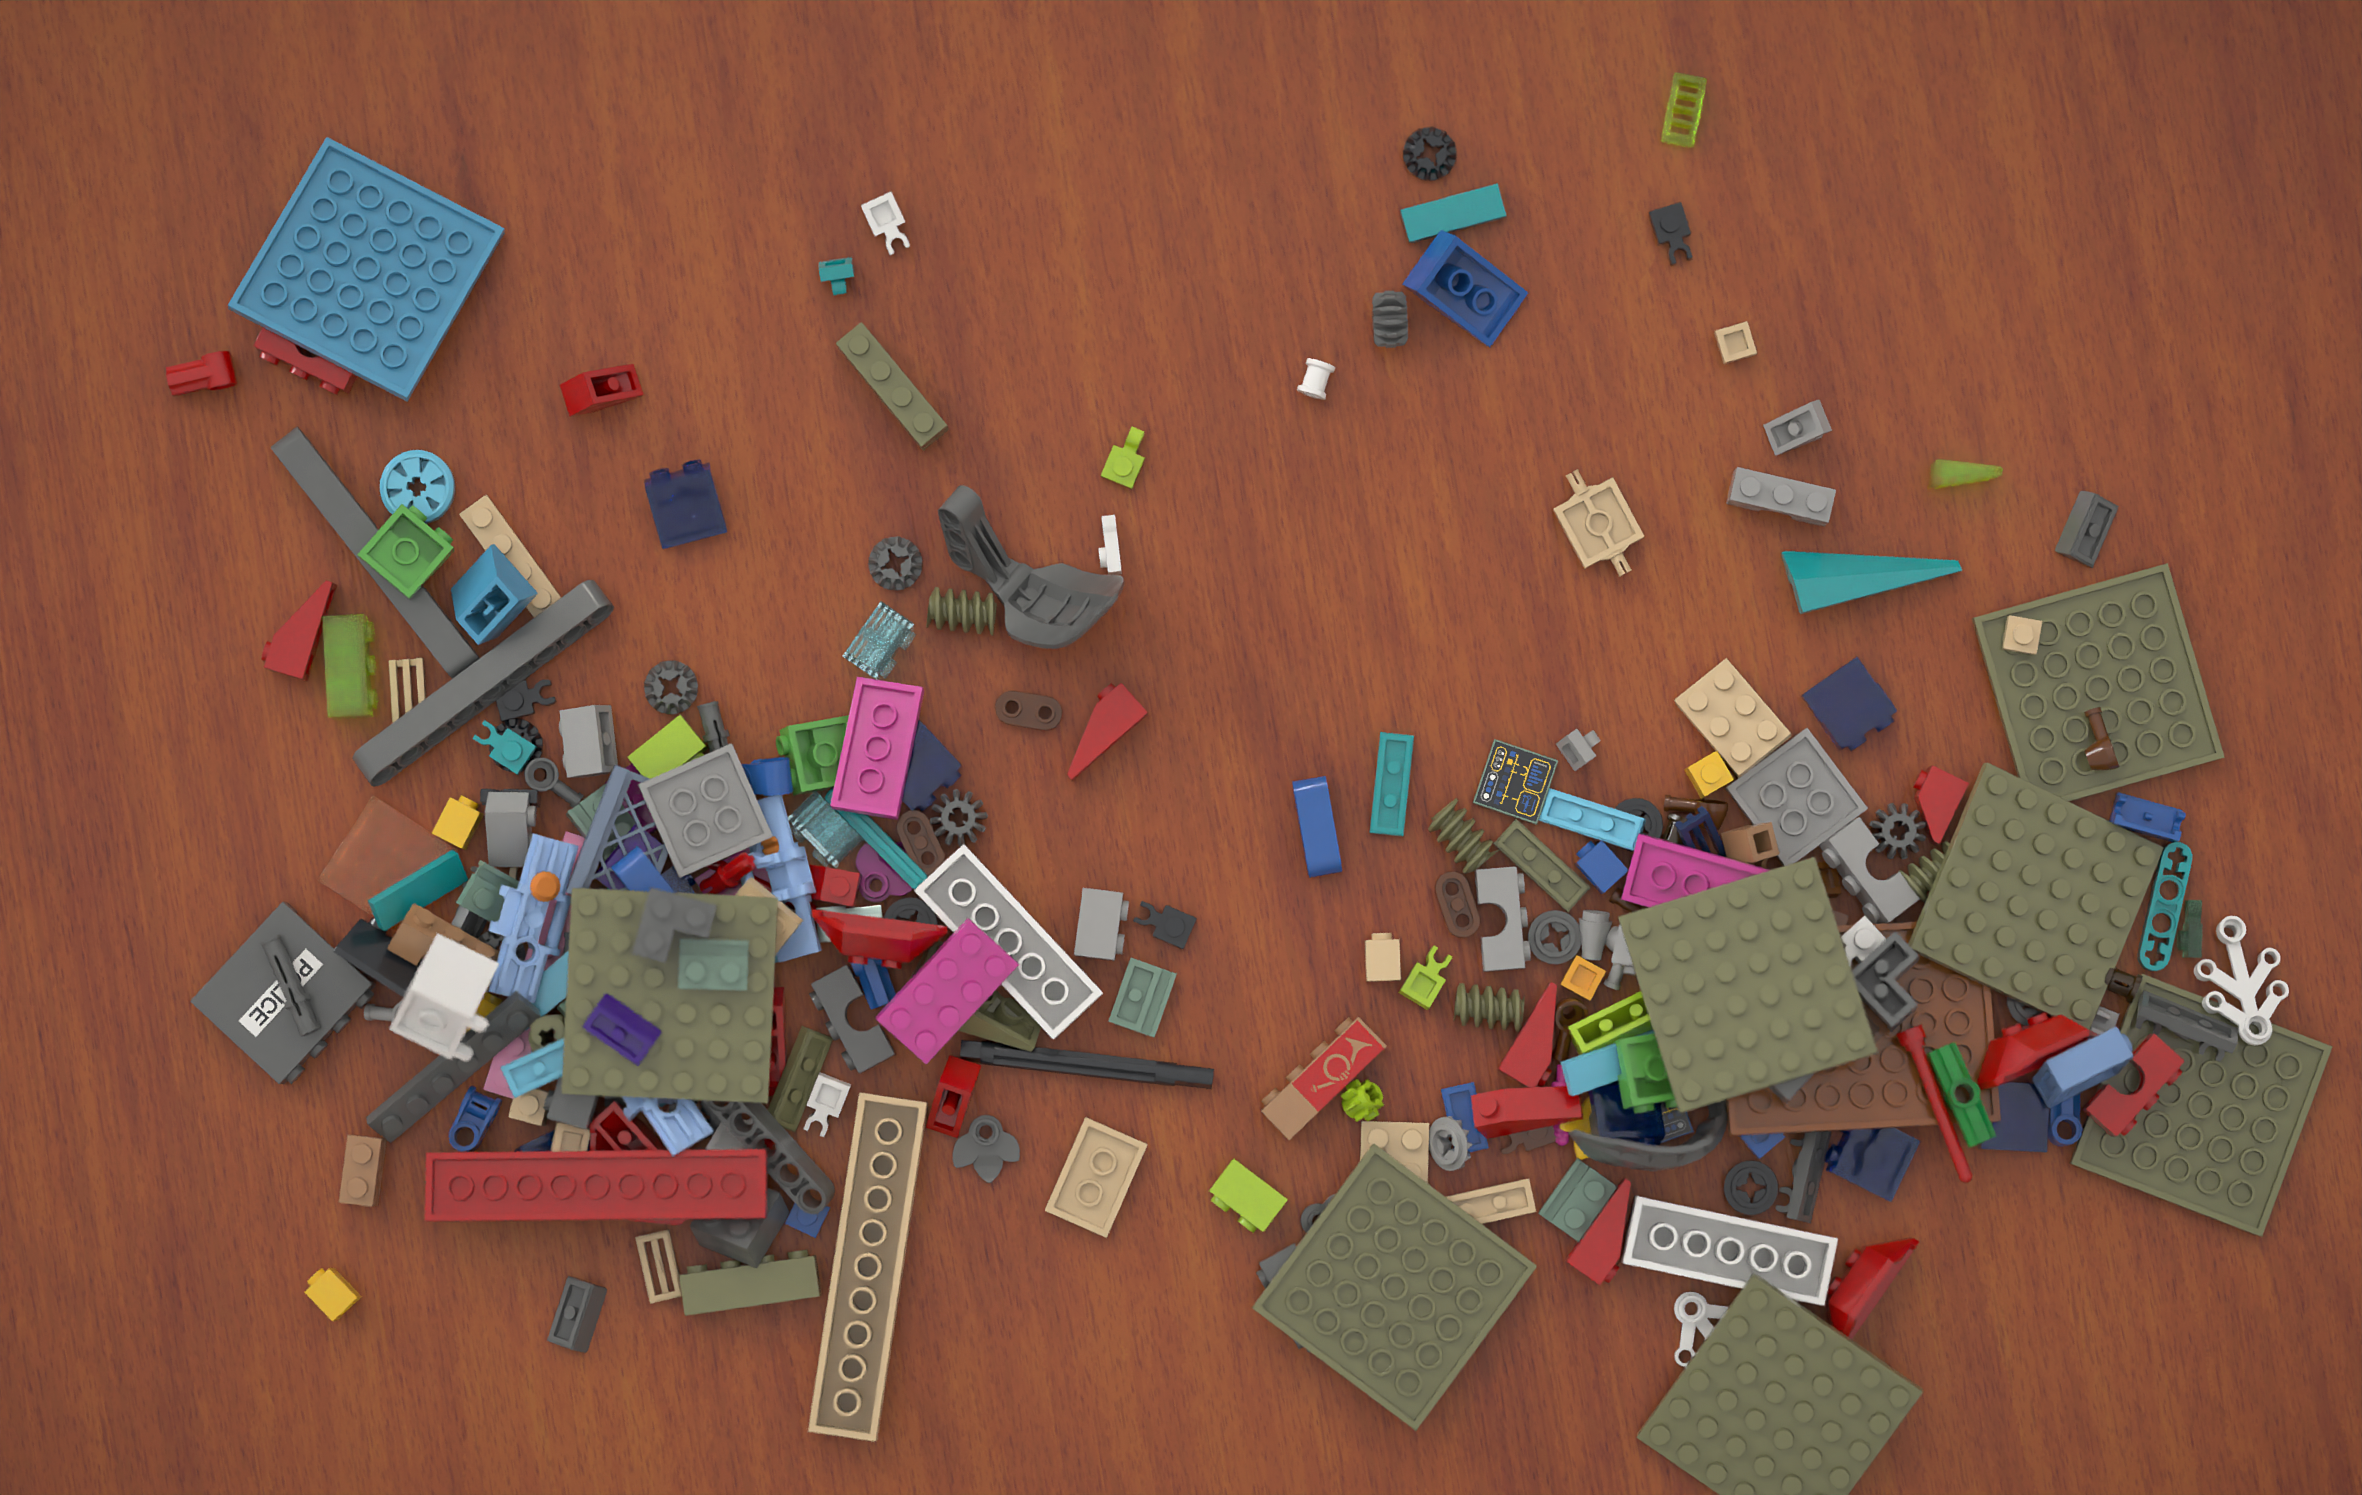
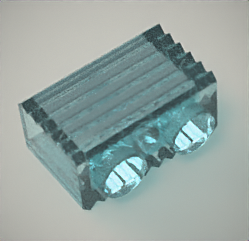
M880 601L842 657L875 680H878L880 676L887 678L897 664V661L893 659L900 648L905 651L914 640L916 634L912 630L915 625Z
M814 791L788 817V821L792 824L790 826L791 833L800 843L807 839L816 848L811 854L824 867L830 863L836 868L864 841L817 791Z

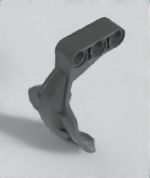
M959 485L938 510V516L951 560L961 569L970 571L987 582L1005 607L1007 634L1014 640L1039 648L1057 649L1065 647L1084 635L1106 614L1123 590L1125 582L1124 578L1120 575L1094 574L1063 563L1033 569L1027 564L1018 563L1010 559L986 518L981 498L975 491L965 485Z
M1726 1100L1707 1105L1709 1112L1707 1119L1698 1125L1696 1133L1689 1140L1675 1147L1648 1146L1629 1141L1604 1138L1576 1129L1570 1131L1569 1135L1586 1156L1604 1164L1645 1171L1675 1169L1701 1159L1720 1143L1728 1120Z

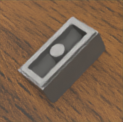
M2080 491L2055 551L2093 568L2119 506L2096 493Z
M568 1276L547 1341L574 1351L586 1353L603 1306L607 1288Z

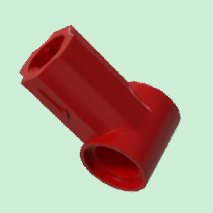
M230 351L213 352L201 356L200 360L166 367L167 382L172 396L205 389L209 391L222 390L237 385Z

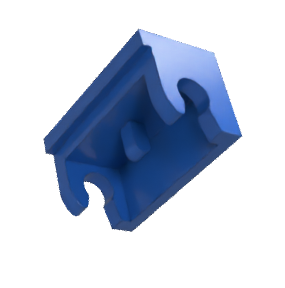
M2117 792L2109 821L2129 831L2173 843L2180 841L2182 834L2180 825L2182 820L2185 819L2186 813L2177 808Z

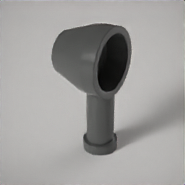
M536 758L530 761L525 768L524 778L531 789L540 792L551 790L568 802L570 807L574 808L578 805L583 794L577 793L558 779L559 773L554 762L547 758ZM538 768L545 772V778L542 781H537L534 778V771Z

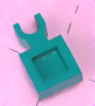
M484 720L482 724L490 729V737L488 739H481L474 735L472 739L482 745L493 746L494 749L489 757L519 775L537 746L509 728L501 736L492 724Z

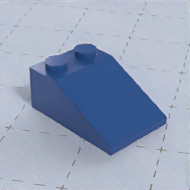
M1443 230L1439 231L1402 283L1403 286L1488 347H1491L1528 295L1525 289L1461 239Z

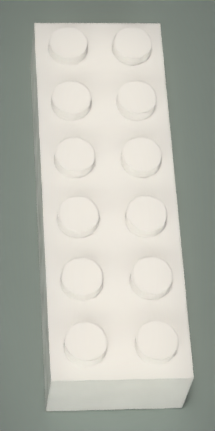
M964 844L914 890L953 933L969 918L1018 962L1019 965L1002 982V985L1053 1040L1103 995V992Z
M1634 1196L1621 1263L1743 1288L1752 1274L1755 1273L1792 1299L1824 1306L1838 1239Z

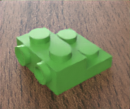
M401 504L357 555L410 600L428 578L433 576L454 552V547L450 545L453 539L439 527L434 531L424 523L427 517L413 505L408 509Z
M849 715L790 725L779 730L780 736L776 737V748L780 756L789 758L793 796L823 791L834 787Z
M1655 1034L1616 1040L1615 1043L1622 1073L1617 1077L1624 1109L1633 1108L1634 1114L1654 1111L1653 1104L1665 1102L1666 1108L1677 1107Z

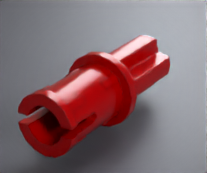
M743 852L729 863H721L717 867L716 872L700 882L701 892L711 886L712 889L706 894L719 895L727 888L736 887L741 878L755 869L754 856H749L746 852Z

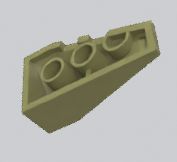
M937 942L924 952L910 979L944 944L943 942ZM995 990L958 1031L1032 1052L1035 1048L1041 1026L1013 998H1004Z

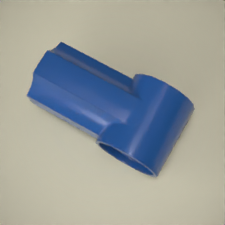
M868 959V965L851 963L856 977L859 976L867 1003L872 1010L888 1004L894 998L896 992L887 968L881 967L882 961Z
M2080 1093L2049 1108V1124L2046 1132L2050 1142L2056 1146L2071 1145L2081 1137ZM2060 1121L2067 1122L2072 1128V1135L2068 1140L2062 1139L2057 1134V1125Z

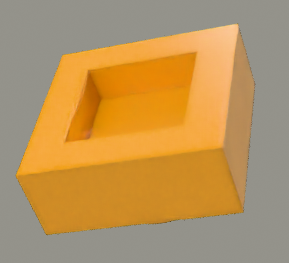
M1575 955L1560 985L1590 1001L1606 971Z

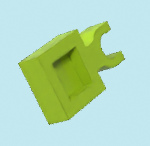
M1432 946L1428 952L1426 966L1417 962L1398 992L1426 1010L1430 1008L1446 979L1438 975L1439 971L1443 970L1452 959V956L1448 954L1443 963H1437L1433 957L1438 949L1436 946Z

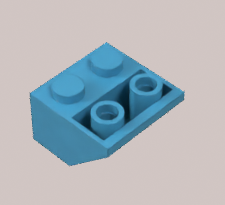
M495 544L490 545L451 588L456 620L478 645L498 638L538 594Z

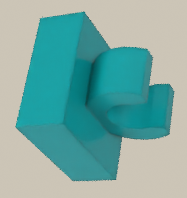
M852 257L819 262L820 281L831 280L833 295L847 293L845 278L854 277Z

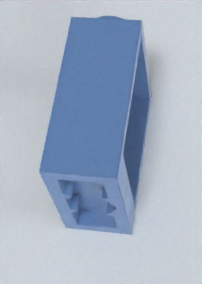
M2115 1027L2046 1061L2032 1080L2047 1107L2051 1108L2118 1075L2133 1057L2131 1042L2125 1034H2121L2118 1028Z

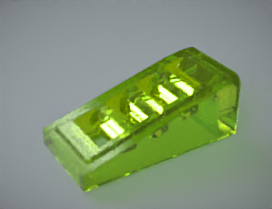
M1674 73L1660 142L1694 147L1707 78ZM1679 85L1697 88V94L1678 91ZM1676 99L1695 102L1694 108L1675 104ZM1673 113L1692 116V120L1686 121L1672 118ZM1670 127L1690 129L1689 135L1670 132Z
M1937 459L1931 464L1929 488L1937 489L1994 480L2002 475L2003 468L2001 466Z

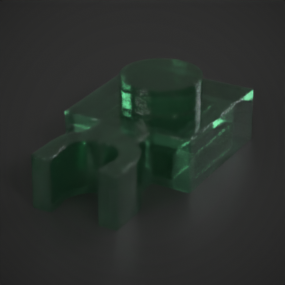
M2185 900V924H2183V930H2179L2177 935V949L2182 951V958H2202V900Z

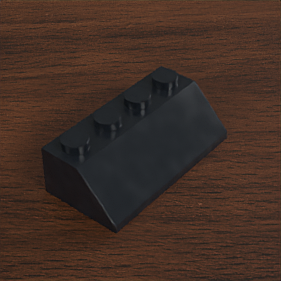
M374 917L369 922L360 918L333 952L405 998L424 958L422 957L416 966L389 951L387 948L393 937L386 933L388 929L386 931L380 929Z

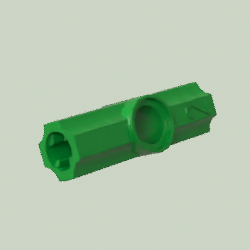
M1956 1042L1927 1053L1944 1092V1102L1952 1110L1968 1148L1996 1137L1995 1130L1980 1099V1089L1976 1082L1972 1080ZM1957 1086L1964 1087L1968 1091L1969 1100L1966 1104L1960 1103L1955 1098L1954 1092Z

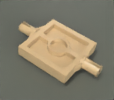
M1578 469L1573 471V475L1569 473L1566 475V478L1575 494L1569 501L1555 507L1553 512L1583 568L1585 569L1599 561L1611 559L1619 577L1632 571L1623 552L1629 545L1641 540L1645 536L1614 478L1599 485L1587 487Z

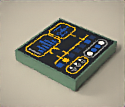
M1494 739L1473 804L1537 825L1558 760Z

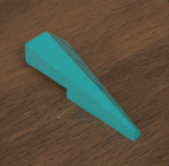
M1797 551L1781 552L1789 584H1792L1800 615L1962 571L1958 560Z

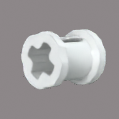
M1307 358L1305 364L1308 368L1303 383L1298 385L1297 391L1313 398L1325 400L1327 394L1324 390L1329 375L1334 373L1335 367L1323 361Z

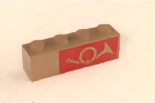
M1348 1017L1334 1030L1338 1037L1328 1045L1323 1041L1310 1053L1314 1060L1305 1069L1299 1064L1286 1077L1290 1083L1281 1092L1275 1087L1261 1101L1265 1105L1261 1112L1288 1140L1297 1134L1387 1047L1359 1017L1354 1021Z

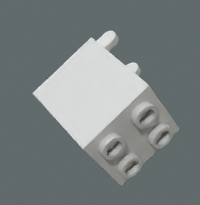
M437 933L389 1030L450 1060L455 1056L463 1061H469L473 1055V1050L460 1043L467 1027L478 1032L486 1030L488 1026L487 1020L475 1014V1011L499 963Z

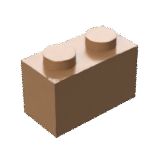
M361 1135L347 1136L339 1203L370 1207L378 1206L387 1143L385 1138Z

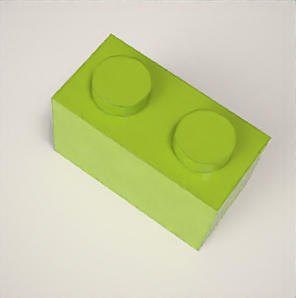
M679 715L630 754L628 759L642 776L651 779L703 756V752L708 747L684 717Z
M1234 1158L1209 1190L1214 1195L1210 1201L1226 1213L1230 1207L1241 1215L1238 1222L1252 1233L1257 1228L1264 1232L1288 1200Z

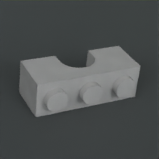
M1737 467L1733 471L1726 504L1754 511L1767 510L1791 516L1793 520L1824 527L1829 523L1836 490Z
M1858 817L1819 846L1823 851L1822 856L1825 862L1831 868H1836L1842 876V883L1845 889L1851 895H1856L1863 905L1862 910L1867 919L1876 924L1889 923L1920 898L1911 889L1900 872L1888 877L1886 880L1875 879L1869 874L1866 868V858L1869 852L1878 846L1879 843L1861 818Z
M1517 866L1475 870L1477 905H1496L1503 911L1506 919L1505 927L1500 934L1480 938L1483 972L1524 969L1525 961H1531L1529 941H1523L1522 928L1528 927L1526 907H1520L1519 894L1525 893L1523 873L1517 874Z

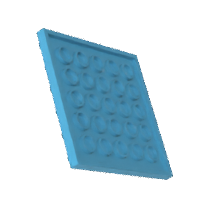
M326 137L231 298L228 309L408 402L502 239L505 228Z

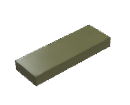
M1517 819L1493 843L1566 912H1569L1591 888Z
M804 1026L800 1029L768 1108L770 1114L783 1128L796 1132L833 1041L832 1037Z

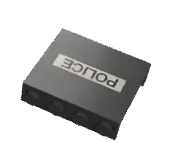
M282 902L190 1001L278 1084H285L287 1081L291 1084L295 1082L305 1071L302 1065L310 1056L314 1059L317 1058L326 1049L328 1043L325 1040L333 1031L339 1034L350 1023L352 1019L348 1015L357 1006L362 1009L374 997L375 994L371 990L376 986L373 981H369L347 960L333 952L334 948L297 914L298 911L287 902ZM277 935L282 936V941L294 965L304 992L309 993L311 997L309 1003L321 1029L303 1037H300V1032L290 1009L286 1010L284 1006L286 999L274 975L264 948L261 946V942Z

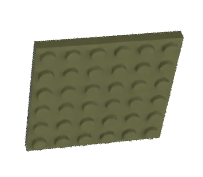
M2168 563L1972 618L2019 778L2064 800L2072 801L2225 758ZM2011 615L2042 621L2036 655L2002 650L2007 616ZM2101 707V716L2113 746L2119 768L2113 770H2091L2085 749L2096 741L2089 720L2084 713L2090 709Z
M1983 763L1908 945L1917 954L2041 1013L2046 1012L2049 1017L2062 1014L2090 1030L2108 986L2105 983V978L2109 968H2115L2164 847L2118 825L2112 824V822L1990 763Z
M1815 857L1618 917L1679 1114L1878 1053Z
M572 888L561 1094L768 1103L778 898L674 893L717 905L708 940L749 941L747 990L678 989L680 939L707 938L675 930L666 963L634 955L632 952L649 891ZM606 993L662 1031L639 1066L582 1028Z
M2140 974L2143 977L2132 1003H2129L2119 1031L2128 1037L2133 1051L2148 1034H2152L2155 1024L2153 1021H2144L2140 1029L2136 1028L2138 1003L2143 990L2238 1028V1025L2220 1013L2210 1014L2206 1012L2202 1006L2204 997ZM2209 999V1003L2212 1007L2219 1006L2217 1002ZM2272 1024L2271 1037L2265 1043L2257 1046L2243 1041L2238 1032L2237 1045L2233 1053L2225 1051L2224 1058L2221 1061H2216V1052L2218 1050L2216 1047L2209 1046L2203 1055L2199 1054L2200 1042L2193 1039L2180 1038L2173 1031L2169 1030L2168 1027L2162 1025L2161 1032L2157 1036L2185 1061L2179 1067L2183 1071L2182 1074L2170 1086L2165 1083L2159 1089L2157 1094L2160 1098L2148 1111H2145L2143 1108L2134 1117L2137 1121L2136 1125L2125 1136L2119 1134L2117 1137H2111L2087 1115L2081 1137L2077 1141L2069 1164L2262 1237L2332 1046ZM2249 1025V1029L2253 1034L2259 1033L2256 1025ZM2128 1062L2118 1075L2099 1083L2096 1092L2103 1084H2110L2119 1093L2128 1095L2137 1088L2139 1073Z
M1373 1143L1251 1308L1416 1431L1528 1280L1537 1265Z
M1753 1273L1637 1433V1438L1719 1495H1848L1922 1395L1923 1389L1769 1282Z

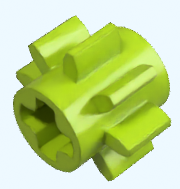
M1356 1079L1346 1085L1347 1091L1341 1094V1097L1343 1098V1110L1349 1117L1357 1122L1364 1118L1368 1122L1379 1115L1378 1109L1384 1106L1382 1103L1383 1094L1375 1083L1370 1082L1368 1079L1361 1083Z

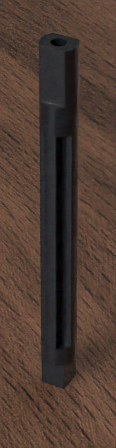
M962 1040L960 1049L961 1059L969 1062H978L982 1065L1166 1086L1179 1085L1212 1089L1214 1073L1212 1068L1035 1047L1030 1052L1006 1044L988 1041Z

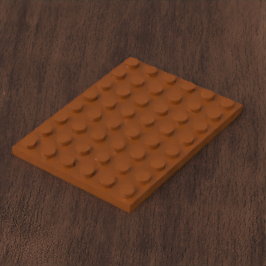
M1917 922L1873 925L1886 939L1896 931L1908 944ZM1853 925L1837 926L1840 937ZM1919 955L1918 962L1896 981L1917 1003V1009L1892 1032L1889 1030L1875 1043L1877 1054L1849 1062L1843 1066L1839 1065L1816 1072L1787 1104L1768 1087L1727 1099L1729 1136L1939 1126L1911 1052H1906L1905 1046H1900L1896 1034L1922 1024L1926 1037L1923 1038L1926 1044L1923 1046L1926 1056L1929 1052L1956 1042L1972 1080L1977 1082L1989 1043L1994 1039L1991 988ZM1855 958L1851 961V971L1860 964ZM1928 1058L1929 1064H1930V1066H1931V1069H1932V1071H1933L1934 1077H1935V1079H1936V1082H1937L1938 1087H1939V1089H1940L1941 1095H1942V1097H1943V1096H1944V1092H1943L1942 1087H1941V1085H1940V1083H1939V1081H1938V1078H1937V1076H1936V1074H1935V1072H1934V1069H1933V1067H1932V1065H1931V1062H1930V1060H1929V1058ZM1957 1086L1954 1092L1955 1098L1960 1103L1966 1104L1969 1100V1093L1964 1087ZM1998 1086L1980 1090V1099L1991 1123L2000 1122ZM1946 1105L1953 1125H1958L1952 1110Z

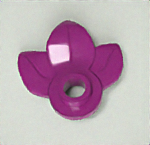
M897 842L896 844L907 854L902 842ZM868 843L862 846L856 857V867L861 874L859 890L865 899L870 902H882L890 895L904 896L913 890ZM874 880L882 882V888L878 892H873L870 888Z

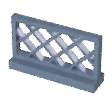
M617 765L613 766L566 889L567 893L572 894V888L589 889L592 880L606 874L612 890H617L609 873L613 870L611 867L607 869L603 860V851L606 847L618 842L623 855H627L621 840L637 833L641 834L648 850L644 854L646 856L650 855L655 868L661 874L668 851L664 844L651 849L644 830L656 824L652 822L642 827L634 809L646 804V802L643 800L632 805L627 795L631 779L642 783L650 778ZM625 798L628 807L620 810ZM630 811L638 829L620 837L614 825L617 816ZM611 831H613L616 839L607 842ZM662 849L657 861L653 853ZM600 862L603 871L595 874L598 864Z

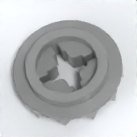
M1452 1116L1437 1119L1429 1130V1150L1431 1156L1438 1166L1447 1171H1454L1465 1167V1161L1471 1158L1468 1149L1473 1145L1467 1140L1469 1131L1462 1129V1120H1454Z

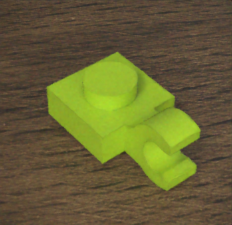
M1131 427L1124 447L1120 448L1113 445L1101 477L1133 489L1145 457L1136 454L1145 434L1144 431Z

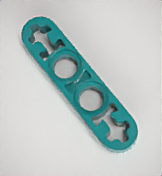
M2173 842L2166 845L2158 861L2137 952L2139 964L2148 971L2161 970L2170 960L2193 856L2191 849L2181 842ZM2176 848L2180 849V855L2185 857L2184 862L2177 863L2175 873H2182L2181 879L2174 875H2163L2164 869L2171 871L2173 860L2168 858V853L2175 852ZM2164 881H2172L2178 888V893L2172 900L2164 899L2159 892L2160 886ZM2163 913L2170 920V927L2164 933L2155 931L2152 926V920L2156 914ZM2149 935L2155 938H2167L2166 945L2162 942L2158 943L2157 953L2162 955V960L2155 961L2154 965H2150V959L2145 957V952L2152 951L2155 941H2148Z

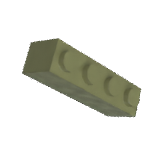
M862 322L836 342L840 352L922 451L949 430L943 419Z
M808 1250L788 1252V1259L775 1261L774 1254L766 1255L757 1268L750 1265L741 1266L740 1261L731 1260L720 1262L721 1269L707 1270V1264L689 1266L687 1267V1274L679 1275L685 1316L822 1296L817 1256H808Z

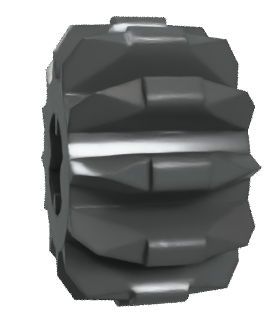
M1394 290L1384 291L1382 293H1375L1372 298L1373 338L1377 347L1396 348V346H1404L1407 342V301L1403 292H1394Z
M958 789L953 790L954 801L950 802L947 795L942 794L940 797L946 804L945 808L937 804L932 806V809L935 812L941 813L942 816L930 818V823H943V826L934 832L935 835L939 837L948 831L949 833L945 839L947 845H951L955 835L958 836V845L960 847L963 844L965 845L964 835L966 834L975 843L978 839L972 832L973 828L980 832H985L986 827L976 823V820L988 818L986 812L975 813V810L983 805L982 800H977L970 806L969 803L973 797V793L970 791L965 794L963 801H960ZM961 809L964 815H968V821H963L964 826L957 827L955 822H950V815L955 816L954 810Z
M1890 803L1887 805L1888 815L1881 809L1875 812L1876 816L1882 821L1881 823L1877 821L1869 822V827L1879 830V833L1872 834L1876 840L1879 838L1881 840L1875 851L1880 853L1886 847H1889L1887 859H1893L1898 849L1900 858L1902 860L1907 859L1906 847L1911 852L1917 853L1920 849L1913 840L1919 842L1926 840L1925 835L1916 833L1917 829L1926 827V823H1914L1913 820L1920 814L1918 810H1914L1909 816L1906 815L1908 804H1901L1897 814L1896 806L1894 803ZM1894 822L1899 823L1898 827L1904 826L1905 833L1900 835L1901 840H1896L1897 836L1891 837L1890 829L1894 828Z

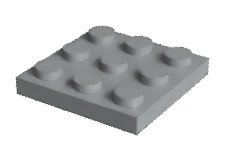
M1805 728L1741 778H1738L1725 788L1751 824L1772 822L1780 854L1776 857L1783 866L1796 863L1868 809L1808 728Z
M732 743L638 784L679 878L773 837Z

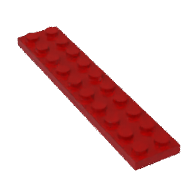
M766 1149L683 1150L675 1156H672L669 1150L426 1153V1222L767 1219Z

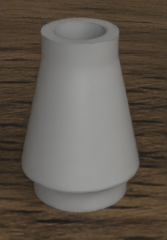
M1583 910L1582 918H1579L1582 946L1581 958L1588 960L1602 959L1606 938L1612 925V921H1609V912Z

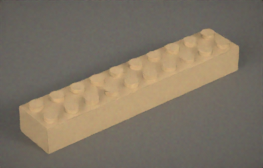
M859 1093L808 1428L809 1432L877 1441L927 1117V1102Z

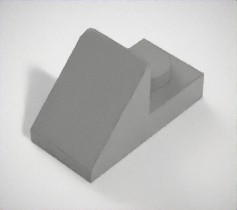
M1820 400L1812 401L1763 425L1775 456L1820 439L1822 435L1832 431Z

